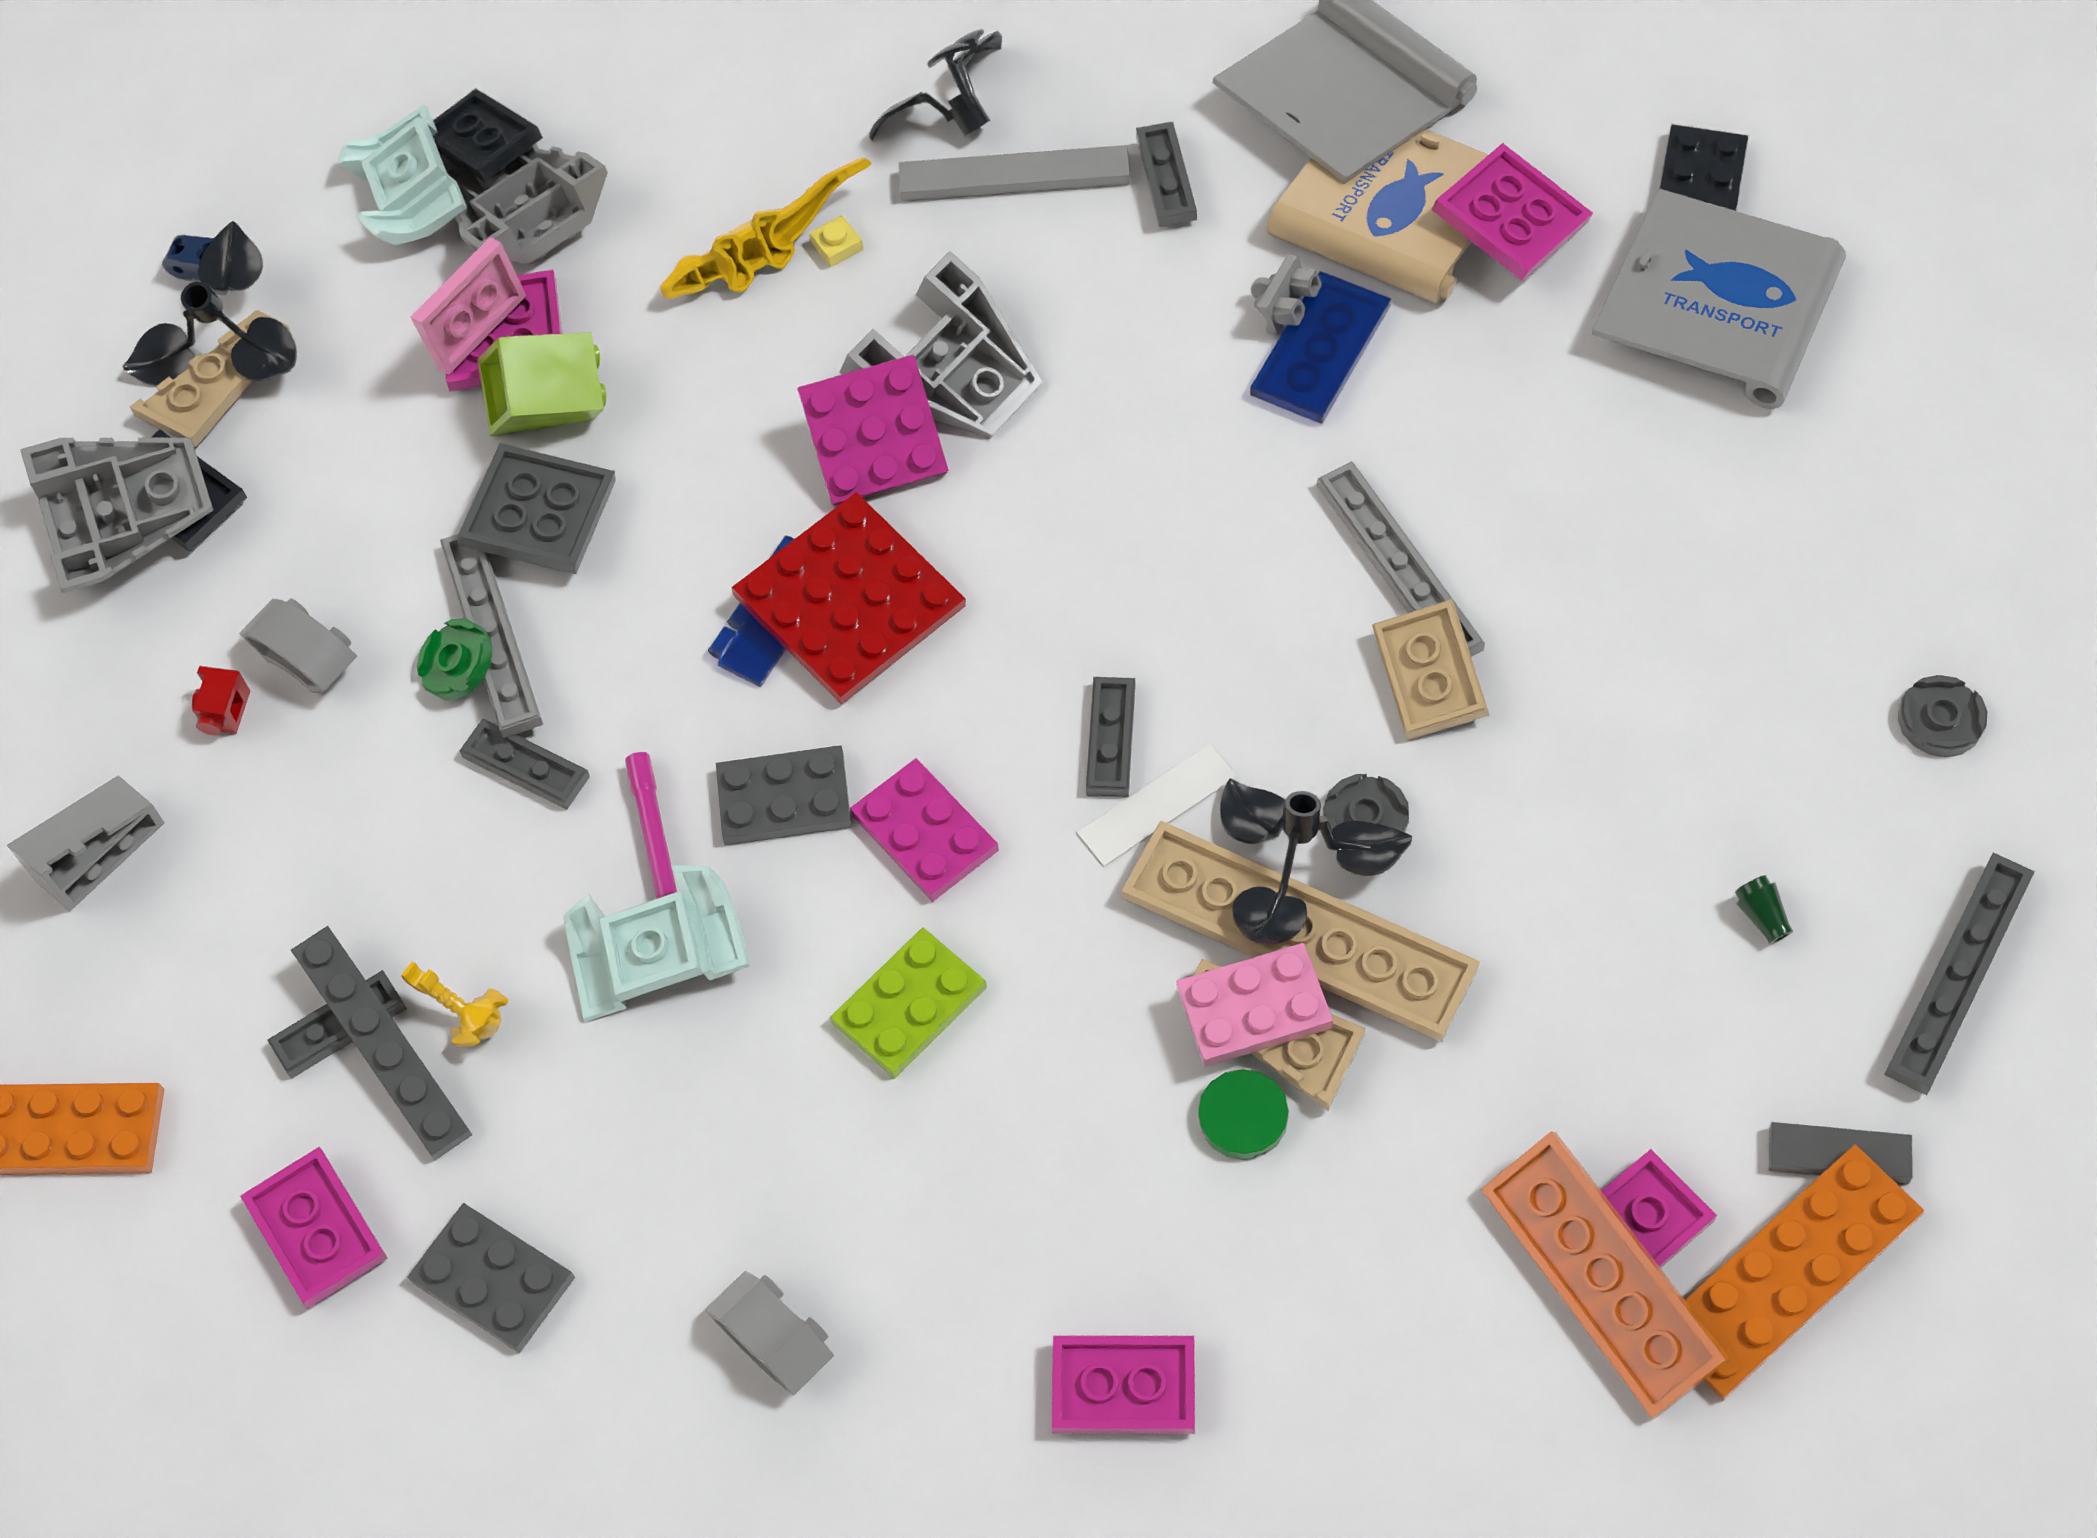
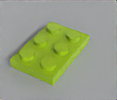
M922 927L830 1016L831 1023L895 1079L987 988V984L984 978Z

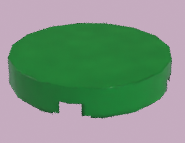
M465 618L451 619L444 624L447 626L443 627L440 631L435 629L427 637L420 649L417 673L422 677L423 683L421 684L426 691L443 700H457L470 694L482 682L490 667L493 653L491 638L484 628Z
M1245 1069L1225 1072L1212 1080L1201 1095L1198 1109L1200 1128L1210 1146L1226 1157L1243 1160L1256 1158V1155L1263 1154L1266 1151L1268 1153L1274 1149L1286 1133L1289 1116L1285 1094L1277 1083L1261 1072Z

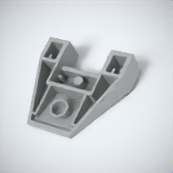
M949 251L924 276L916 293V296L942 319L905 356L876 330L872 329L847 354L839 373L841 375L914 354L933 419L992 438L1043 382L980 277Z

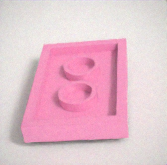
M489 237L410 317L437 369L447 375L526 297L502 243Z
M1304 942L1176 981V988L1204 1067L1333 1028V1018Z

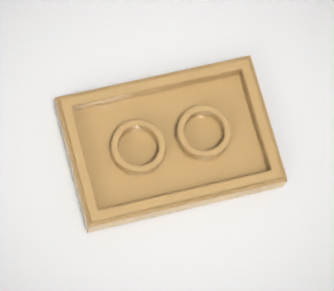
M1453 599L1372 624L1407 741L1489 716Z

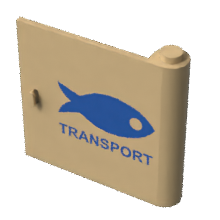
M1424 129L1346 183L1342 182L1311 158L1275 204L1268 220L1267 232L1275 237L1438 304L1442 298L1447 300L1451 296L1457 280L1456 277L1452 276L1454 265L1471 241L1431 209L1438 197L1489 154Z

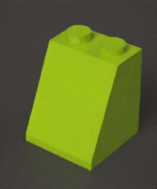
M591 332L498 337L477 359L490 436L593 420L604 410L606 405V389L604 384L599 382L597 370L600 365V352L596 344L593 345Z

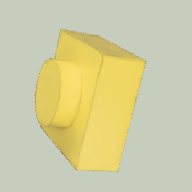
M842 215L809 232L811 243L830 267L863 250L862 239Z

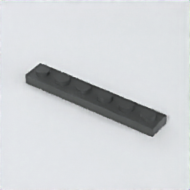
M1994 852L1992 853L1884 1075L1925 1095L1928 1094L2035 871Z
M327 925L292 948L290 951L434 1161L471 1137L472 1133L329 926Z

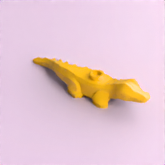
M859 158L829 172L791 204L781 209L757 211L754 213L752 220L741 224L726 234L716 237L712 248L706 253L682 257L672 273L660 285L663 297L674 299L682 295L694 294L708 287L711 281L720 278L728 283V288L732 291L742 292L755 279L754 272L764 266L784 268L795 254L796 250L793 242L814 220L829 196L847 179L870 167L871 162L866 158Z

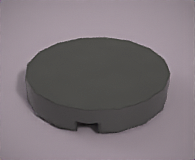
M1943 675L1924 677L1915 682L1913 687L1906 691L1899 704L1898 722L1902 734L1914 747L1929 755L1950 757L1964 754L1976 746L1987 726L1988 711L1983 698L1976 690L1973 693L1970 688L1965 686L1966 683L1956 677Z
M1355 774L1340 780L1329 790L1323 807V816L1327 817V828L1331 837L1333 828L1347 821H1366L1406 832L1409 824V805L1402 790L1389 779L1381 776L1375 778L1367 777V774Z

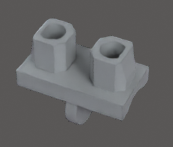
M1287 254L1276 274H1271L1269 279L1265 277L1255 279L1250 289L1256 299L1254 307L1267 320V333L1278 335L1284 324L1299 326L1305 311L1302 300L1299 298L1301 296L1316 297L1321 288V281L1317 271L1303 268L1299 257Z

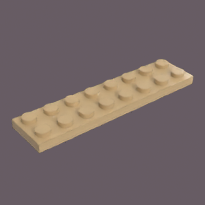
M1160 820L1121 890L1123 899L1251 957H1257L1304 942L1322 989L1443 1042L1479 969L1480 961L1292 878L1289 880L1285 896L1299 898L1305 902L1307 907L1306 923L1300 933L1290 940L1277 944H1261L1253 942L1251 939H1246L1233 920L1232 909L1234 900L1242 891L1252 887H1267L1277 893L1282 874Z

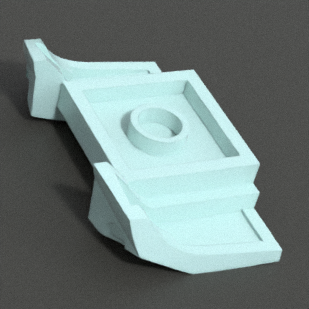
M422 105L380 134L362 140L349 141L342 147L338 158V166L348 169L364 180L368 179L379 211L360 212L356 217L374 236L393 245L428 237L467 208L458 183L447 175L433 139L437 129L430 111L425 105Z
M672 865L673 873L681 891L608 916L604 915L590 893L565 913L563 918L585 1022L626 1009L625 1000L702 974L710 981L751 967L739 916L724 881L710 867Z

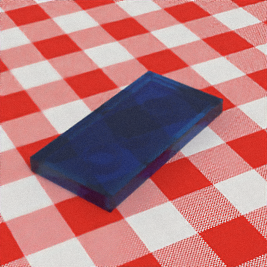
M1319 271L1318 276L1321 281L1319 292L1316 297L1304 296L1302 299L1305 308L1303 319L1299 326H1286L1252 383L1250 395L1323 424L1391 306V298Z

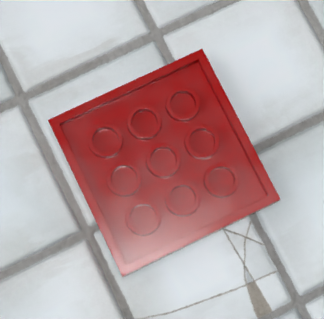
M857 492L731 587L732 595L841 705L966 606V598Z

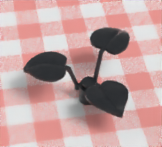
M983 29L970 32L959 38L954 44L939 51L928 61L927 65L931 68L943 59L946 60L947 67L951 71L961 93L948 101L952 109L948 110L928 93L920 92L896 103L883 112L870 130L869 137L871 141H873L881 125L890 116L902 109L921 103H929L944 115L947 122L954 119L964 136L969 135L989 122L990 118L975 95L966 65L974 54L989 49H1001L1002 36L1000 32H993L980 40V36L984 33ZM962 51L956 58H954L956 52ZM957 64H958V67H959L961 76H960L959 71H958V69H957V67H956Z
M232 221L226 225L205 250L198 267L200 282L196 281L188 284L181 293V303L187 309L183 312L187 323V335L179 326L169 323L158 324L146 331L137 342L129 359L122 366L132 377L147 384L159 385L168 377L174 380L190 367L188 362L195 357V354L189 349L196 341L194 319L201 323H211L220 320L237 336L242 338L233 346L231 360L236 371L249 380H269L286 374L294 368L297 359L296 344L292 334L281 322L270 317H258L251 322L247 332H245L222 312L223 303L217 295H226L229 288L235 291L248 289L259 279L263 269V258L258 247L236 222Z
M1229 778L1223 790L1220 803V818L1227 834L1233 839L1246 844H1258L1264 841L1268 835L1274 838L1279 837L1283 830L1289 838L1278 892L1276 893L1267 887H1252L1242 891L1233 903L1232 916L1235 925L1246 939H1251L1253 942L1261 944L1282 943L1300 933L1307 919L1306 904L1299 898L1285 895L1289 885L1297 844L1310 842L1317 835L1318 830H1320L1327 848L1337 850L1336 861L1339 866L1346 871L1361 876L1379 875L1392 868L1411 845L1412 835L1376 823L1347 821L1336 825L1332 830L1331 837L1327 828V817L1320 816L1321 802L1313 793L1297 791L1291 793L1285 800L1273 792L1246 786Z

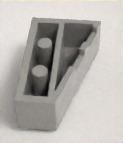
M118 775L12 841L7 847L34 881L70 912L165 822L152 803Z

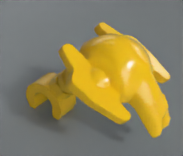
M411 961L402 973V979L412 988L429 995L433 999L435 998L439 1004H443V1007L449 1008L450 1012L458 1014L460 1027H454L450 1032L453 1036L450 1042L455 1046H475L480 1043L481 1039H486L498 1031L502 1021L498 1008L507 1005L509 1001L499 991L488 989L484 995L475 998L472 1003H465L464 999L458 998L457 994L451 993V990L447 987L444 988L445 986L439 982L437 974L430 969L425 973L415 962Z

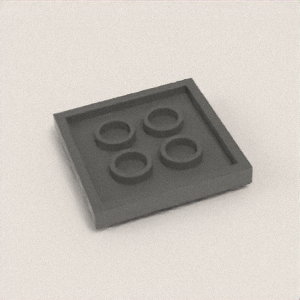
M499 443L459 531V546L577 574L616 482L615 471Z

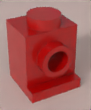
M199 666L197 674L202 683L200 689H196L192 697V711L198 718L196 728L209 735H219L221 732L237 734L251 692L248 685L237 670Z

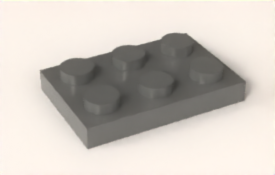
M842 745L716 763L722 838L725 845L852 828Z
M463 1202L407 1278L411 1283L518 1353H521L573 1282L575 1276L564 1266Z

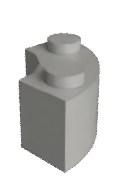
M272 598L239 633L268 663L275 664L288 672L310 692H324L357 657L349 648L351 641L342 631L335 627L328 630L312 618L307 610L292 598L287 602Z
M744 1271L705 1311L766 1374L794 1396L835 1356L824 1343L828 1335L811 1317L804 1321L780 1300L784 1295L783 1292L768 1276L764 1275L759 1279L751 1273Z

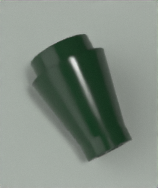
M1766 875L1749 881L1735 891L1739 899L1736 905L1762 932L1769 944L1776 943L1794 932L1788 922L1775 882L1770 883Z

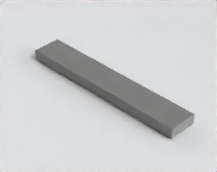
M1127 145L899 162L901 201L1130 184Z
M1353 461L1317 478L1318 489L1408 613L1452 599ZM1453 600L1472 657L1484 651L1485 642Z
M458 534L441 539V546L464 618L484 628L491 638L493 653L490 667L483 679L502 737L506 738L543 725L488 553L459 546Z

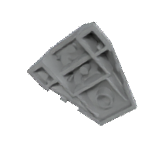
M535 143L527 153L518 156L505 166L498 175L489 178L485 182L459 165L455 166L447 172V175L458 183L467 206L465 210L455 217L463 241L477 250L491 237L502 243L509 260L530 264L533 261L544 258L551 249L565 240L574 238L579 234L580 230L591 224L608 173L605 165L584 152L578 151L575 156L564 154L559 147L552 146L549 149L550 151L541 150Z
M191 437L138 438V441H114L113 438H99V441H75L74 438H58L20 449L30 485L39 500L54 552L50 555L62 593L108 579L213 511Z

